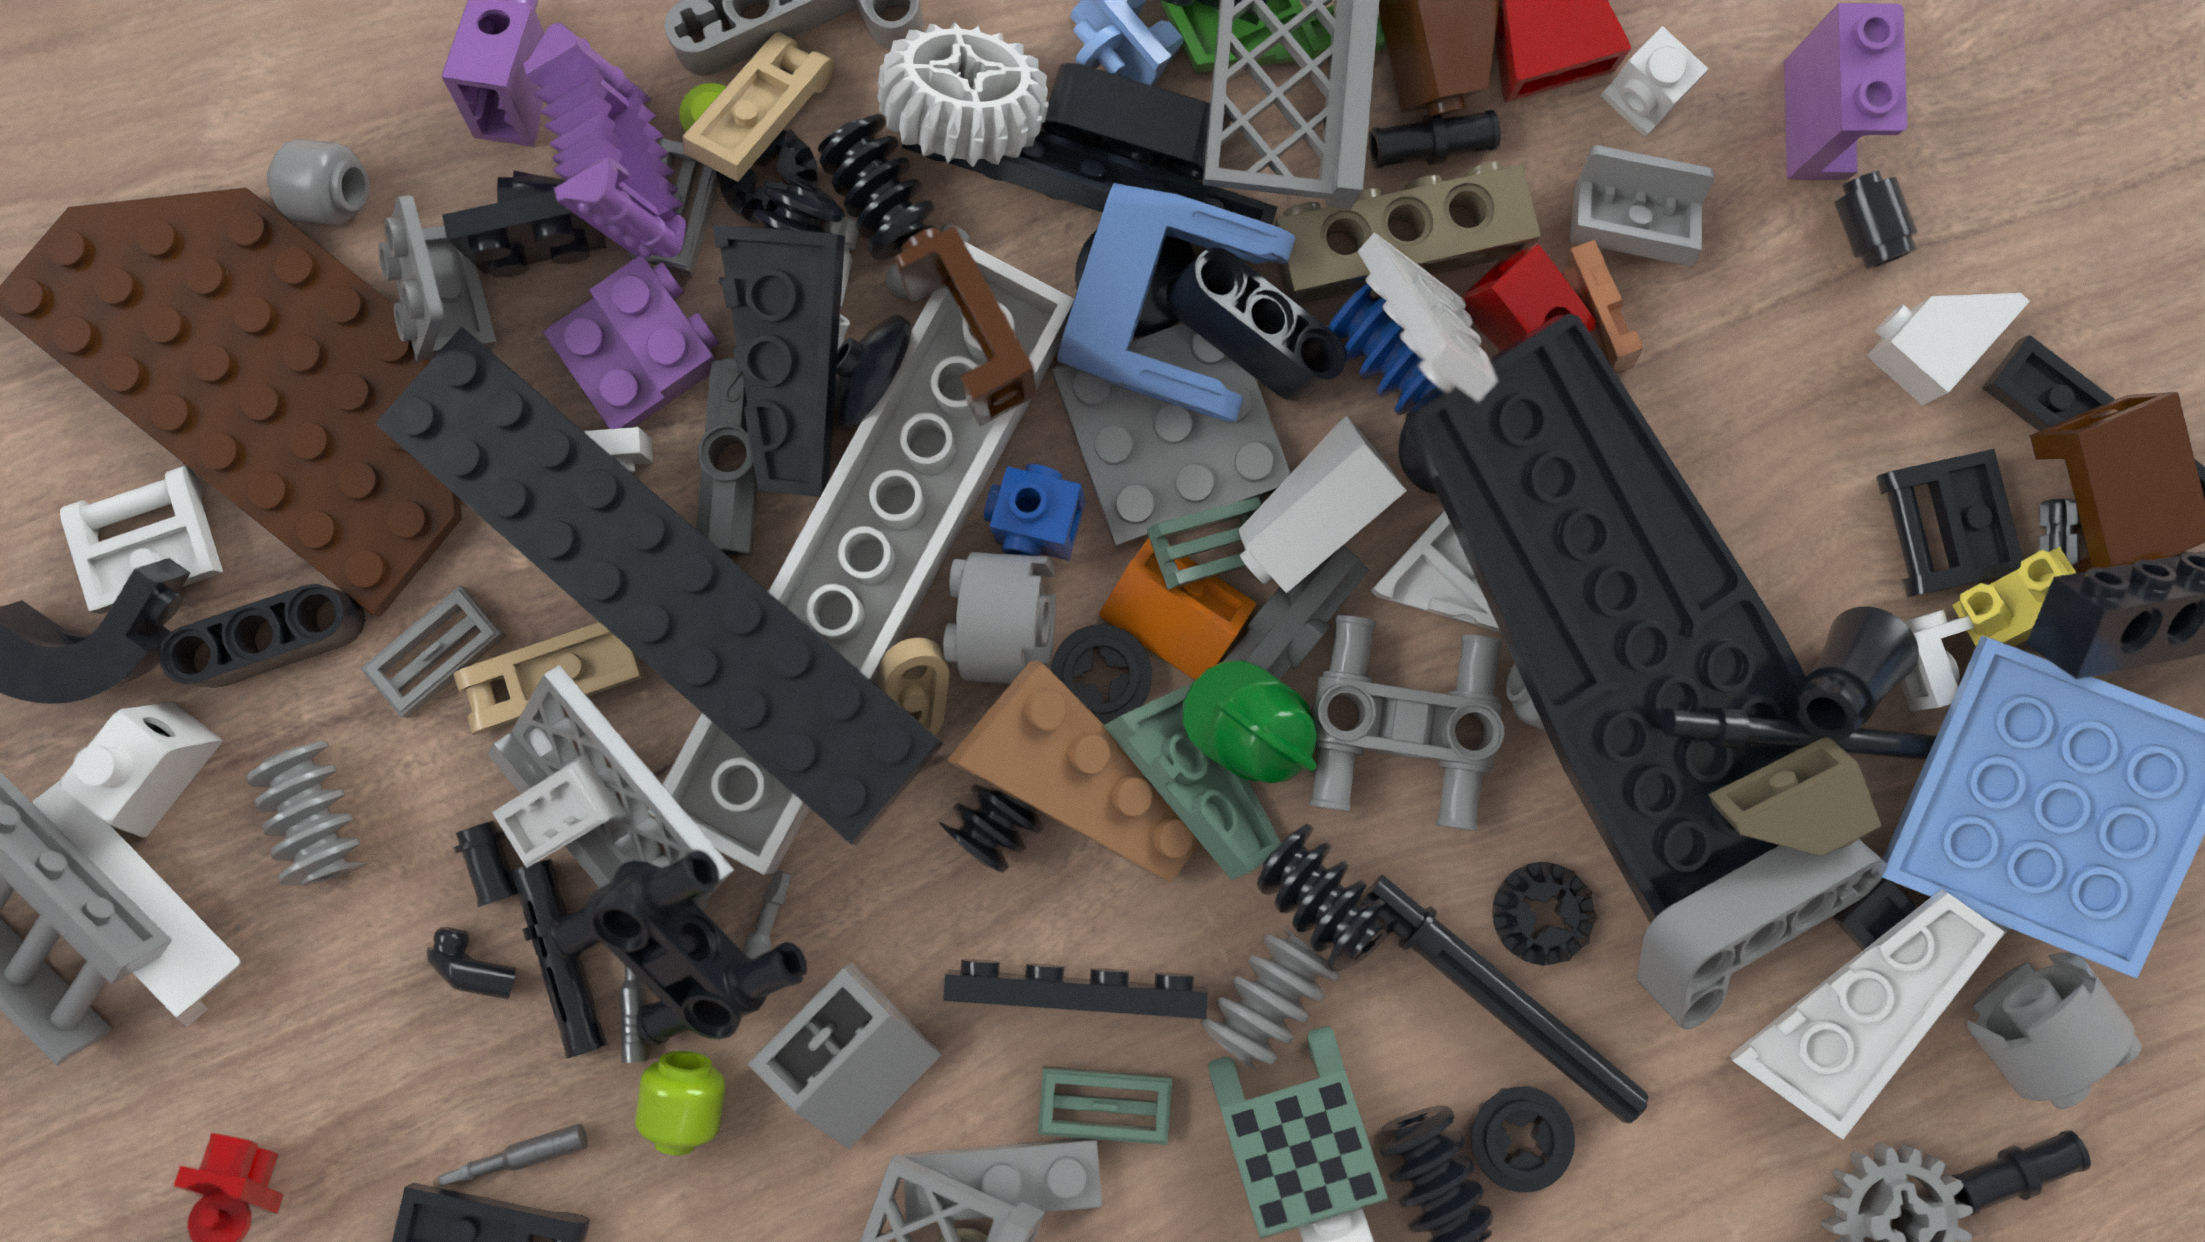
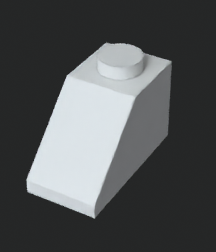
M2022 293L1931 296L1911 309L1901 304L1876 329L1875 333L1882 339L1869 352L1867 357L1923 406L1949 393L2027 306L2030 300Z

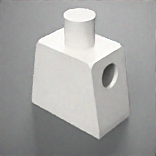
M175 702L120 709L111 716L91 743L77 754L73 765L62 777L59 786L107 824L142 838L147 837L224 740Z

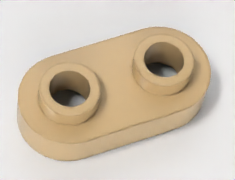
M912 638L900 641L891 647L881 659L878 686L935 736L939 733L944 722L950 676L949 667L944 659L943 652L940 646L930 639Z

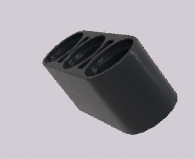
M1075 63L1060 65L1048 101L1045 122L1041 123V127L1045 132L1196 181H1203L1210 103ZM1225 113L1222 132L1229 127L1231 122Z
M1213 247L1204 250L1168 284L1166 290L1167 303L1172 313L1181 322L1285 400L1298 401L1306 398L1336 378L1344 368L1346 361L1345 349L1340 339L1329 328L1237 256L1223 248Z
M320 584L304 585L175 629L162 641L159 651L160 665L164 673L173 681L209 688L224 687L348 645L355 641L363 631L365 611L361 605L341 590ZM331 600L335 606L336 615L330 627L321 632L316 624V615L322 604ZM269 621L273 629V638L269 646L259 652L255 644L256 632L262 624ZM206 642L210 648V660L204 670L198 672L194 665L195 652L200 645Z

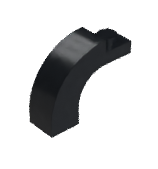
M171 558L135 568L104 620L92 634H82L65 629L23 600L1 606L0 693L34 703H70L90 698L146 674L160 664L159 651L162 641L171 632L163 625L180 608L183 597L178 593L191 572Z

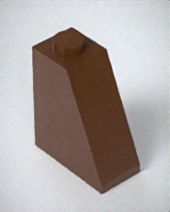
M1379 0L1378 10L1402 113L1427 108L1430 117L1450 115L1466 109L1464 98L1489 88L1499 0Z

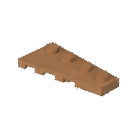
M1030 661L947 759L949 763L974 774L992 784L994 788L1014 799L1021 800L1046 814L1050 819L1095 841L1097 845L1159 879L1172 882L1201 845L1199 840L1104 728L1103 724L1042 662Z

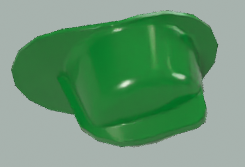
M1224 661L1205 670L1192 683L1184 700L1183 724L1188 739L1203 754L1238 777L1253 782L1279 783L1291 779L1302 770L1314 772L1317 764L1312 755L1315 751L1317 734L1314 721L1311 718L1309 705L1299 693L1263 668L1247 661Z

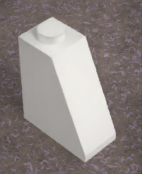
M1346 416L1241 526L1239 533L1246 550L1240 554V557L1248 569L1263 584H1266L1273 578L1287 593L1407 490L1386 459L1349 417Z

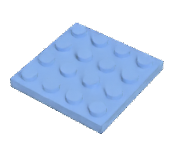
M1981 635L1882 860L1887 866L1885 873L1881 877L1930 897L1943 889L1985 919L2137 979L2205 835V719L2094 677L2075 679L2049 660Z

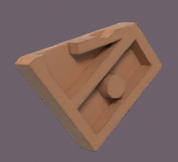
M1592 240L1571 248L1567 261L1570 268L1562 270L1561 274L1596 319L1597 325L1590 332L1591 336L1616 374L1634 368L1643 350V346L1637 331H1628L1620 309L1623 307L1622 298L1609 274L1596 241Z

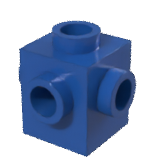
M1027 464L1025 470L1007 466L1002 484H992L984 509V521L990 522L989 527L997 544L1003 545L1002 551L1006 554L1040 556L1042 554L1070 561L1086 504L1082 485L1063 480L1060 472L1047 466Z

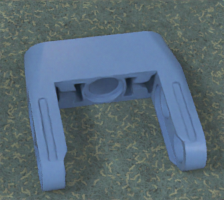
M1113 183L1065 327L1057 361L1117 387L1228 422H1236L1244 400L1243 396L1228 390L1218 379L1129 351L1166 235L1207 249L1213 247L1223 248L1233 253L1239 259L1254 264L1269 261L1281 264L1288 263L1296 240L1295 235L1274 225L1181 195Z

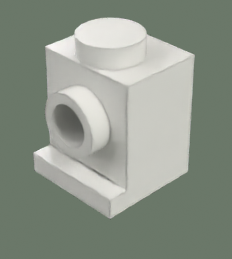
M1662 26L1628 60L1614 81L1601 94V97L1641 135L1646 137L1690 92L1709 68Z

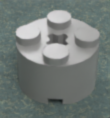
M972 552L967 560H953L950 571V594L952 598H958L956 623H948L945 629L944 659L946 662L956 663L957 671H959L964 681L1011 684L1030 661H1038L1045 665H1050L1055 633L1056 594L1044 593L1043 576L1055 577L1054 564L1051 557Z
M2072 953L2048 955L2055 965L2037 971L2029 962H2026L1999 977L1980 994L1972 1006L1979 1015L1977 1022L1974 1023L1968 1020L1967 1024L1969 1032L2018 1095L2029 1100H2050L2059 1109L2070 1108L2082 1102L2089 1095L2091 1084L2104 1077L2113 1068L2133 1061L2142 1049V1044L2135 1036V1029L2131 1020L2086 961Z

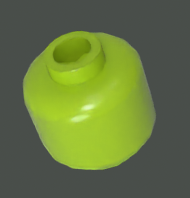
M671 1051L663 1054L658 1062L651 1064L642 1072L635 1118L636 1129L643 1138L654 1143L655 1148L661 1153L674 1156L691 1153L694 1147L711 1141L720 1130L725 1094V1078L717 1068L712 1066V1061L703 1054L692 1051Z

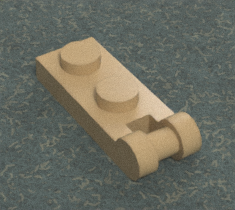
M781 32L774 33L682 136L684 154L738 182L814 93H821L827 87L834 72V60L818 51L808 54L798 49L796 40Z
M598 622L455 671L453 675L459 693L466 692L472 713L466 717L472 735H477L518 721L542 676L558 665L564 669L581 691L589 697L645 678L639 657L605 626ZM505 679L511 699L497 704L491 684Z

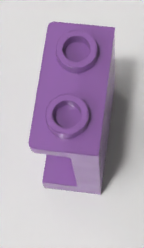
M1838 3L1784 60L1787 179L1849 180L1857 173V140L1861 136L1899 135L1907 128L1904 9L1902 5L1893 3Z

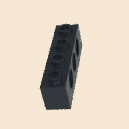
M2205 551L2197 553L2185 552L2180 556L2156 560H2138L2132 564L2109 568H2091L2085 572L2053 577L2026 644L2075 679L2205 654Z

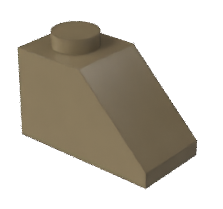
M1823 737L1709 794L1715 808L1741 835L1820 856L1835 849L1847 847L1853 844L1859 837L1882 826L1859 764L1828 737Z

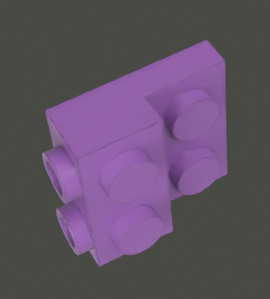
M641 255L590 288L589 291L593 295L591 299L542 331L610 429L635 427L710 375L711 361L716 360L710 350L720 344L698 312L687 318L678 306L675 299L684 294V291L665 264L660 262L652 268Z

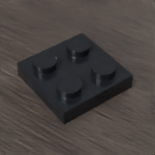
M555 190L442 215L447 240L484 274L490 273L491 276L497 278L521 275L528 271V265L552 260L556 264L581 262L590 257V251L607 248L604 234L557 201Z

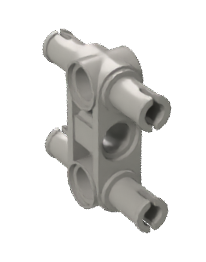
M1337 615L1330 670L1323 671L1322 677H1319L1316 699L1311 708V718L1314 721L1317 734L1315 749H1318L1312 799H1310L1309 806L1350 811L1351 805H1349L1356 755H1363V750L1439 762V767L1444 768L1445 772L1439 817L1436 820V825L1477 831L1478 824L1476 823L1483 774H1490V769L1494 768L1495 753L1501 747L1504 738V724L1500 718L1502 704H1499L1500 698L1494 696L1502 640L1480 635H1461L1462 647L1456 691H1449V695L1373 683V678L1367 677L1376 621L1363 617ZM1334 696L1349 698L1358 709L1356 725L1349 731L1336 729L1327 717V707ZM1463 715L1474 717L1483 729L1481 744L1473 751L1461 746L1455 736L1457 721Z

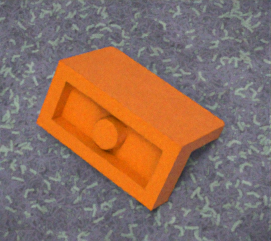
M1148 538L1125 569L1099 614L1102 619L1113 626L1129 632L1144 647L1196 680L1205 670L1217 665L1257 603L1217 576L1168 590L1151 541ZM1188 557L1174 560L1178 571L1199 565Z

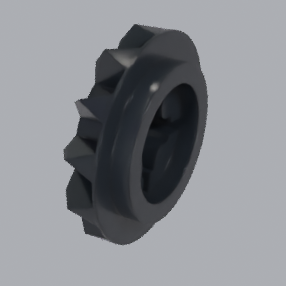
M792 129L788 131L782 130L754 163V165L758 163L766 166L771 159H775L778 156L776 168L789 171L817 186L818 169L810 147ZM751 168L738 182L716 171L722 195L730 208L742 218L760 224L759 221L752 215L755 209L775 212L777 208L773 201L764 193L766 187L785 190L788 185L781 181L776 183L772 180H767L762 187L759 186L756 189L755 186L758 178Z
M1105 624L1083 627L1069 635L1058 647L1050 670L1103 725L1141 707L1149 694L1152 682L1150 659L1142 644L1124 629ZM1099 648L1100 658H1104L1107 667H1117L1118 670L1128 668L1129 673L1120 674L1119 678L1110 681L1109 702L1103 703L1102 694H1098L1095 684L1085 685L1084 682L1075 684L1073 682V679L1080 678L1082 674L1092 670V660H1094L1093 649Z
M1550 862L1530 863L1510 873L1499 886L1492 908L1493 924L1503 945L1521 960L1542 966L1570 961L1572 956L1590 943L1593 924L1598 918L1594 911L1592 891L1576 875L1575 871ZM1560 891L1561 893L1556 899L1558 903L1555 906L1554 912L1561 917V922L1567 925L1566 928L1544 925L1540 931H1535L1533 936L1530 937L1535 930L1533 925L1536 922L1537 916L1530 910L1531 906L1523 901L1524 897L1531 901L1536 900L1547 903L1552 896L1556 897Z
M1528 1085L1524 1087L1501 1088L1497 1094L1487 1101L1480 1103L1479 1112L1473 1125L1469 1128L1473 1150L1472 1156L1482 1172L1498 1186L1514 1192H1535L1552 1185L1565 1173L1574 1154L1575 1133L1567 1111L1550 1094ZM1505 1120L1510 1125L1514 1123L1521 1128L1526 1126L1529 1121L1532 1122L1534 1128L1531 1130L1530 1136L1536 1142L1535 1146L1543 1152L1540 1157L1534 1152H1527L1522 1148H1518L1513 1154L1509 1153L1507 1149L1511 1145L1512 1140L1505 1133L1506 1129L1501 1126L1502 1122Z

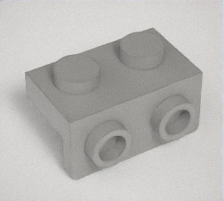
M1594 145L1590 148L1574 186L1570 242L1584 244L1595 240L1599 248L1693 267L1702 250V206L1714 182V170L1709 167Z

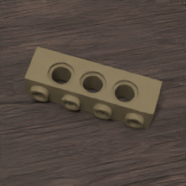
M1488 162L1470 168L1465 172V177L1443 182L1439 175L1424 176L1407 183L1404 186L1405 190L1381 195L1380 189L1377 188L1365 189L1361 192L1351 209L1337 207L1321 208L1318 202H1306L1286 209L1283 212L1284 217L1277 218L1275 223L1276 227L1282 228L1296 237L1288 263H1278L1285 295L1299 305L1357 292L1367 283L1365 279L1370 274V271L1358 252L1350 255H1341L1329 247L1326 237L1333 233L1349 235L1355 241L1358 251L1375 232L1431 275L1502 260L1534 246L1541 237L1523 164L1502 168L1501 162ZM1462 206L1469 209L1476 218L1477 226L1464 228L1457 225L1450 216L1449 208ZM1396 219L1409 222L1416 230L1417 239L1407 242L1398 240L1389 231L1388 222Z

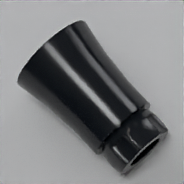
M1867 606L1851 608L1837 616L1830 627L1825 646L1816 664L1805 678L1798 697L1800 708L1797 712V717L1802 726L1813 735L1825 736L1833 741L1847 739L1861 725L1865 724L1885 696L1914 670L1918 662V643L1907 624L1886 610Z

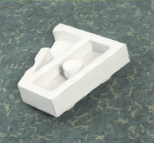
M1445 510L1370 590L1378 598L1500 632Z

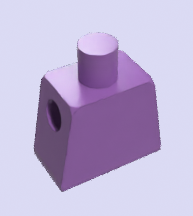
M468 0L444 66L442 79L474 138L535 147L543 101L535 96V92L541 88L531 82L526 76L523 62L530 58L544 35L543 28L535 12L538 0Z

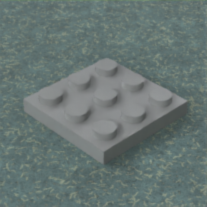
M1184 323L1132 341L1129 351L1220 380L1228 390L1244 397L1236 422H1228L1117 387L1068 365L1052 369L1053 378L1115 548L1149 537L1146 529L1157 523L1273 493L1291 474L1256 379Z

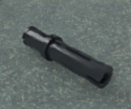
M552 859L534 863L528 868L524 866L510 871L527 923V927L523 928L522 931L525 941L532 940L538 957L545 987L561 1033L566 1059L608 1045L601 1023H599L594 1006L595 1003L580 957L577 956L569 960L563 959L555 954L548 941L547 931L553 925L552 922L557 918L569 915L560 894Z

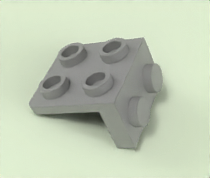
M412 195L397 197L392 217L384 219L386 241L378 243V254L385 280H395L401 302L394 303V317L401 341L412 342L416 361L433 359L459 328L463 327L489 350H493L496 338L477 267L447 240L444 226L421 228Z

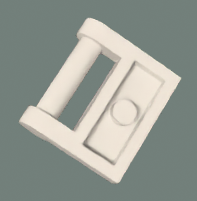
M187 465L167 471L165 479L92 504L82 500L63 506L60 509L61 522L89 612L97 614L109 612L133 570L160 560L171 558L191 572L183 586L223 573L201 502L203 498L202 488L195 472ZM172 504L175 512L174 517L99 542L98 534L100 528Z

